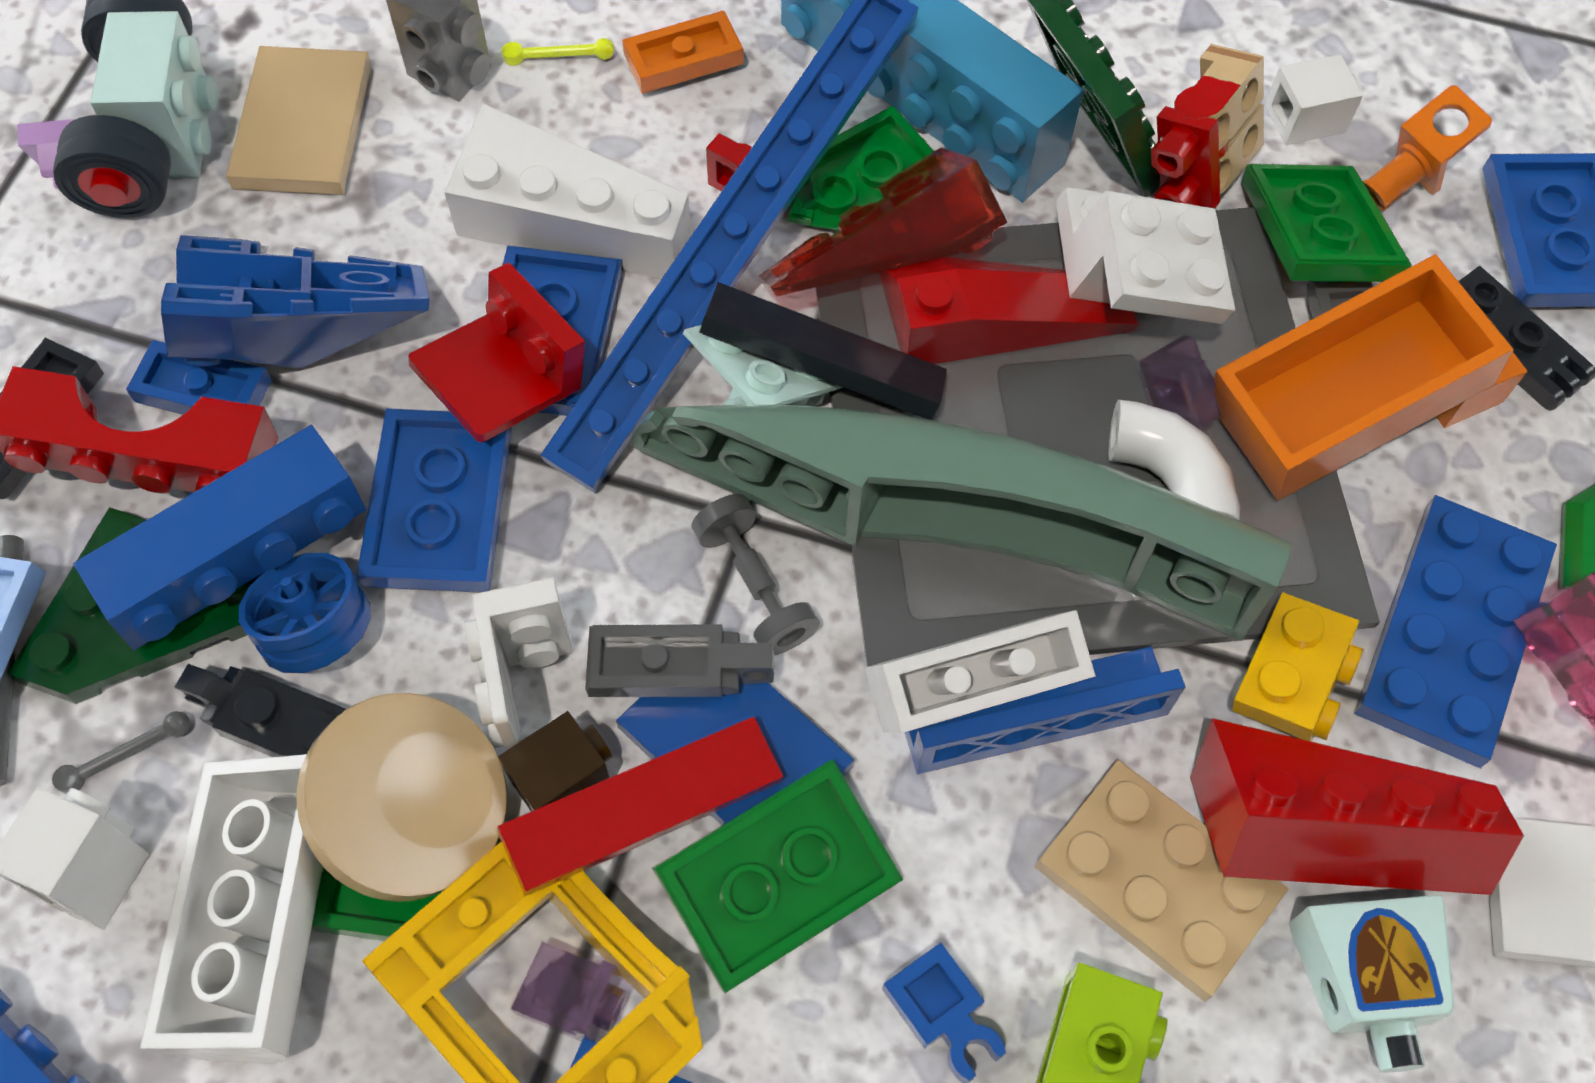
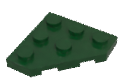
M109 507L77 560L143 523L146 519ZM73 565L7 674L19 684L78 704L102 694L101 687L136 673L143 678L193 657L191 651L228 637L232 642L247 636L239 623V604L248 587L262 574L237 588L226 600L209 605L177 624L163 638L149 641L133 651L106 620Z

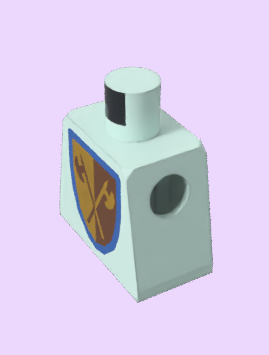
M1442 895L1309 906L1289 922L1292 938L1326 1024L1331 1032L1343 1034L1370 1031L1381 1073L1401 1072L1425 1067L1416 1027L1433 1024L1451 1015L1454 1007L1445 905Z

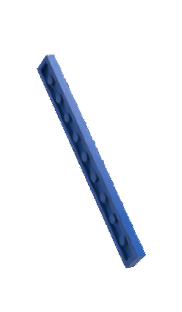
M908 0L852 1L542 451L540 456L544 462L591 492L595 493L632 439L642 419L651 411L693 349L694 345L683 335L684 329L702 325L718 282L733 288L735 287L916 20L918 6Z

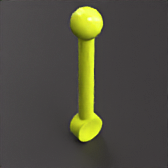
M607 38L598 39L595 44L522 48L521 44L517 42H509L502 47L501 52L504 62L510 66H515L522 63L524 59L596 55L599 59L606 60L613 56L615 47L613 42Z

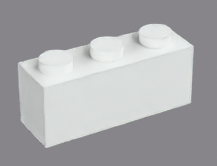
M1077 610L1045 616L865 667L883 733H904L1096 677Z

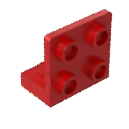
M509 262L489 272L488 301L485 305L486 315L408 355L409 367L477 442L489 440L581 389L585 340Z

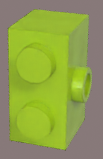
M1078 962L1066 976L1036 1083H1140L1146 1058L1153 1061L1157 1059L1165 1038L1168 1020L1157 1015L1163 992Z

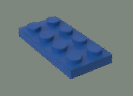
M1435 495L1425 508L1354 714L1480 769L1491 761L1557 544Z

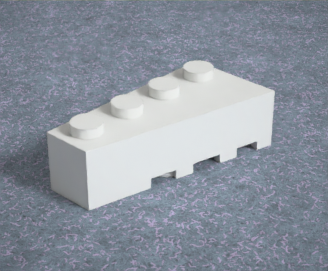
M482 103L444 192L455 232L458 236L504 246L510 245L622 259L623 271L662 279L691 237L688 193Z

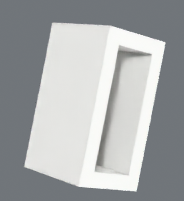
M37 787L0 843V876L40 901L104 930L150 854L130 839L135 828L120 818L109 814L108 812L111 808L101 801L73 788H70L63 799Z

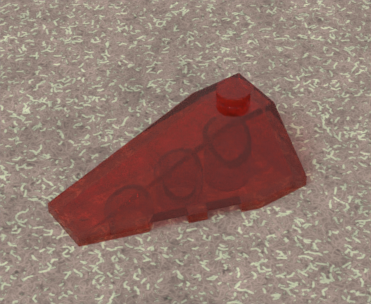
M940 147L879 186L878 188L883 198L878 202H872L861 207L860 205L852 206L839 216L841 221L838 223L840 230L831 237L829 233H820L810 237L761 273L759 278L763 285L777 297L958 254L961 251L963 253H971L990 243L994 238L993 232L1008 222L978 161Z

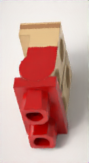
M1210 44L1201 55L1199 81L1195 86L1189 87L1177 95L1174 101V108L1165 106L1156 116L1158 142L1151 149L1152 166L1160 174L1161 187L1155 193L1154 199L1214 209L1221 202L1220 195L1228 189L1264 145V104H1260L1264 99V56L1215 44Z

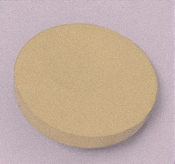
M383 694L361 701L345 710L321 732L310 747L302 764L297 785V811L300 826L307 844L316 859L335 879L345 886L366 896L386 901H414L443 892L494 848L499 838L497 827L504 823L506 814L507 791L504 772L498 755L487 736L468 716L455 707L438 699L420 694Z

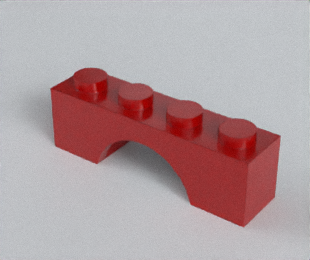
M12 366L0 395V452L5 456V461L11 466L29 473H43L45 468L70 472L79 479L98 484L106 483L108 479L132 482L146 491L159 494L169 493L171 489L196 492L275 446L279 438L265 407L208 397H200L185 414L164 426L146 431L113 429L98 422L96 407L76 376Z

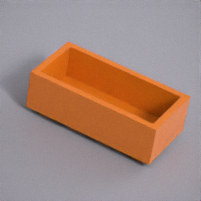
M1434 254L1217 369L1209 405L1274 497L1279 501L1494 386L1514 349L1440 258Z

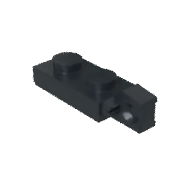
M188 664L174 686L175 689L182 691L186 695L184 699L205 708L199 719L203 723L212 726L220 736L271 757L307 755L310 747L321 732L337 716L347 710L251 670L245 669L243 671L232 666L229 667L224 678L216 673Z

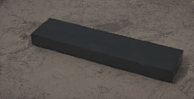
M720 282L717 283L699 333L928 420H933L941 404L946 368Z

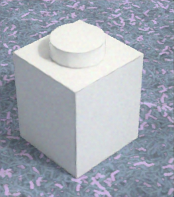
M1338 54L1280 66L1266 99L1265 106L1284 144L1290 145L1346 133L1364 95L1362 94L1360 81L1355 75H1352L1342 55Z

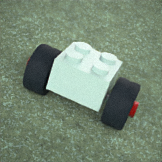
M182 0L86 1L81 36L85 49L98 62L90 101L96 115L80 117L66 125L59 137L53 167L54 181L60 192L70 201L86 210L118 218L144 216L154 212L161 206L166 196L168 178H200L203 154H209L211 150V133L208 119L210 110L217 108L218 94L214 78L206 76L201 65L199 45L197 39L192 36V18Z

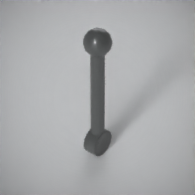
M170 712L165 716L163 724L77 768L73 765L59 767L53 774L52 784L64 794H67L70 788L80 790L84 785L85 778L167 736L181 737L185 735L191 726L190 719L183 712Z

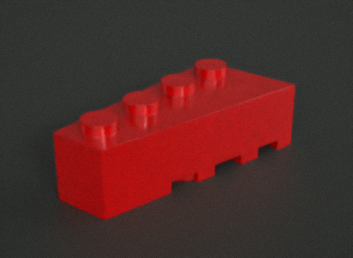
M1214 718L1211 720L1190 776L1223 877L1492 895L1524 837L1496 785Z

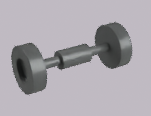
M728 495L703 508L693 519L691 528L703 547L712 548L730 543L736 554L733 563L753 598L755 600L762 599L771 614L758 625L753 633V637L757 643H772L774 656L802 644L818 629L820 621L807 602L791 604L784 608L780 606L773 594L777 588L756 550L747 549L740 537L752 526L756 519V513L745 495Z

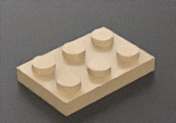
M1119 759L1035 866L1037 870L1204 1002L1214 995L1289 889L1278 880L1223 877L1206 825Z

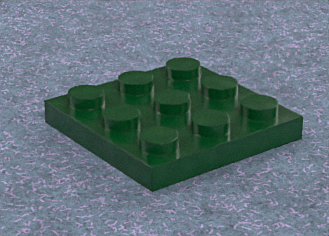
M1027 0L1056 69L1084 89L1080 105L1081 109L1143 196H1150L1161 187L1160 174L1152 166L1151 149L1156 144L1152 139L1155 132L1142 111L1145 108V103L1138 90L1127 76L1119 81L1111 69L1115 64L1109 51L1097 35L1090 39L1081 28L1085 24L1072 0Z

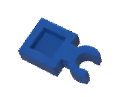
M941 942L883 984L882 991L924 1049L942 1037L949 1047L947 1054L948 1065L953 1075L960 1082L969 1083L976 1076L972 1067L965 1060L964 1050L966 1046L970 1044L982 1045L995 1062L1006 1054L1005 1045L1001 1037L987 1026L976 1025L970 1017L971 1014L982 1007L985 1001Z

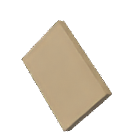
M259 46L226 174L231 189L344 195L372 67L368 51Z

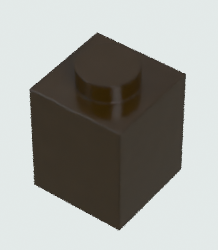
M566 711L498 756L508 780L530 812L610 778L605 762L613 757L596 728L590 723L581 729L569 711Z

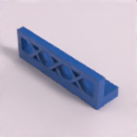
M1151 646L1091 660L1096 677L905 732V736L918 775L1166 716L1170 713L1186 688L1179 669L1161 673Z

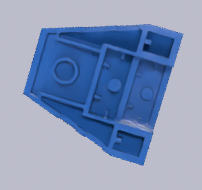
M180 235L176 248V283H166L161 298V318L167 357H183L185 363L195 366H214L221 364L223 359L300 369L428 311L430 298L423 266L353 255L348 256V263L314 260L315 250L296 247L293 249V256L260 253V242Z

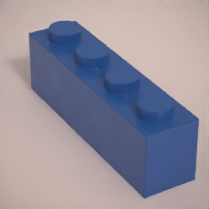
M311 424L75 561L73 565L106 620L134 651L149 641H155L168 635L177 624L205 607L226 600L237 588L268 569L277 568L287 563L296 552L326 534L340 531L354 517L366 511V508L350 476Z

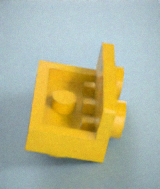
M1282 592L1234 698L1232 711L1294 735L1299 739L1312 742L1314 736L1327 740L1341 706V703L1331 700L1330 697L1337 681L1347 685L1351 684L1364 651L1363 648L1352 645L1360 620Z

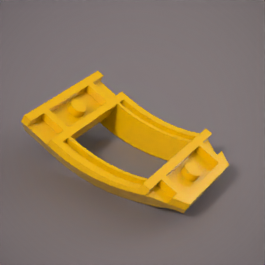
M502 842L496 845L362 960L363 964L465 1083H520L441 993L549 899L585 940L644 998L641 1003L555 1083H668L703 1049L698 1017H695L689 983L690 976L681 966L678 967L647 939L583 871L525 897Z

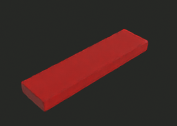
M753 716L503 823L497 827V832L526 897L779 784L784 776Z

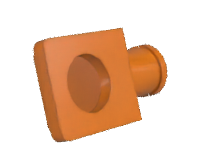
M1449 86L1404 122L1400 127L1395 158L1369 179L1363 181L1380 211H1385L1389 208L1391 203L1418 182L1430 194L1434 195L1442 186L1447 162L1491 127L1492 118L1458 86ZM1457 109L1466 115L1468 127L1458 135H1442L1433 126V118L1442 110Z

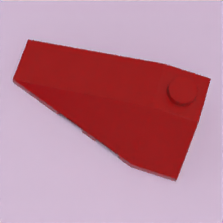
M931 256L879 265V274L900 351L933 364L1136 331L1138 326L1134 311L1111 308L1109 303L1070 298L1066 270L944 256Z

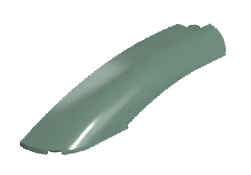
M679 406L656 409L648 413L640 422L632 439V448L731 492L745 495L749 500L855 547L861 537L926 541L992 551L1035 561L1119 587L1241 641L1277 590L1292 549V542L1122 471L1036 443L945 422L894 414L816 406Z

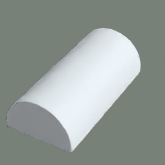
M306 755L204 763L140 1049L177 1057L219 1062L275 1063L287 1060L323 866L316 859L307 844L297 811V785Z

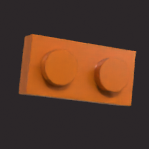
M724 10L622 39L624 56L642 94L744 64V49Z

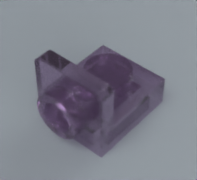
M1183 335L1139 361L1153 407L1177 413L1192 425L1201 428L1221 416L1214 394L1215 380L1210 370L1206 367L1205 361L1201 359L1194 337Z
M542 941L511 1010L518 1016L578 1041H582L584 1037L595 1042L600 1029L607 1032L613 1029L624 1005L627 990L619 987L622 977L617 965L605 960L599 965Z

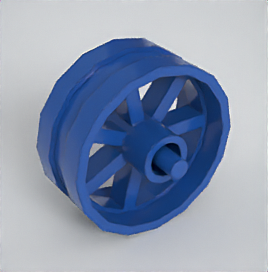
M305 553L292 557L280 567L268 569L248 587L239 604V623L266 664L282 673H307L332 664L348 654L363 638L371 621V603L358 585L353 572L342 558L329 553Z

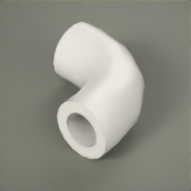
M1117 400L1109 435L1110 461L1130 463L1147 468L1160 477L1171 492L1240 521V504L1232 468L1207 434L1177 413L1135 401Z

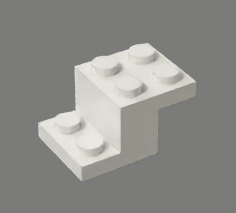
M1065 186L1055 200L1070 298L1109 303L1111 308L1217 324H1223L1235 312L1216 210L1214 208L1107 190L1103 193Z

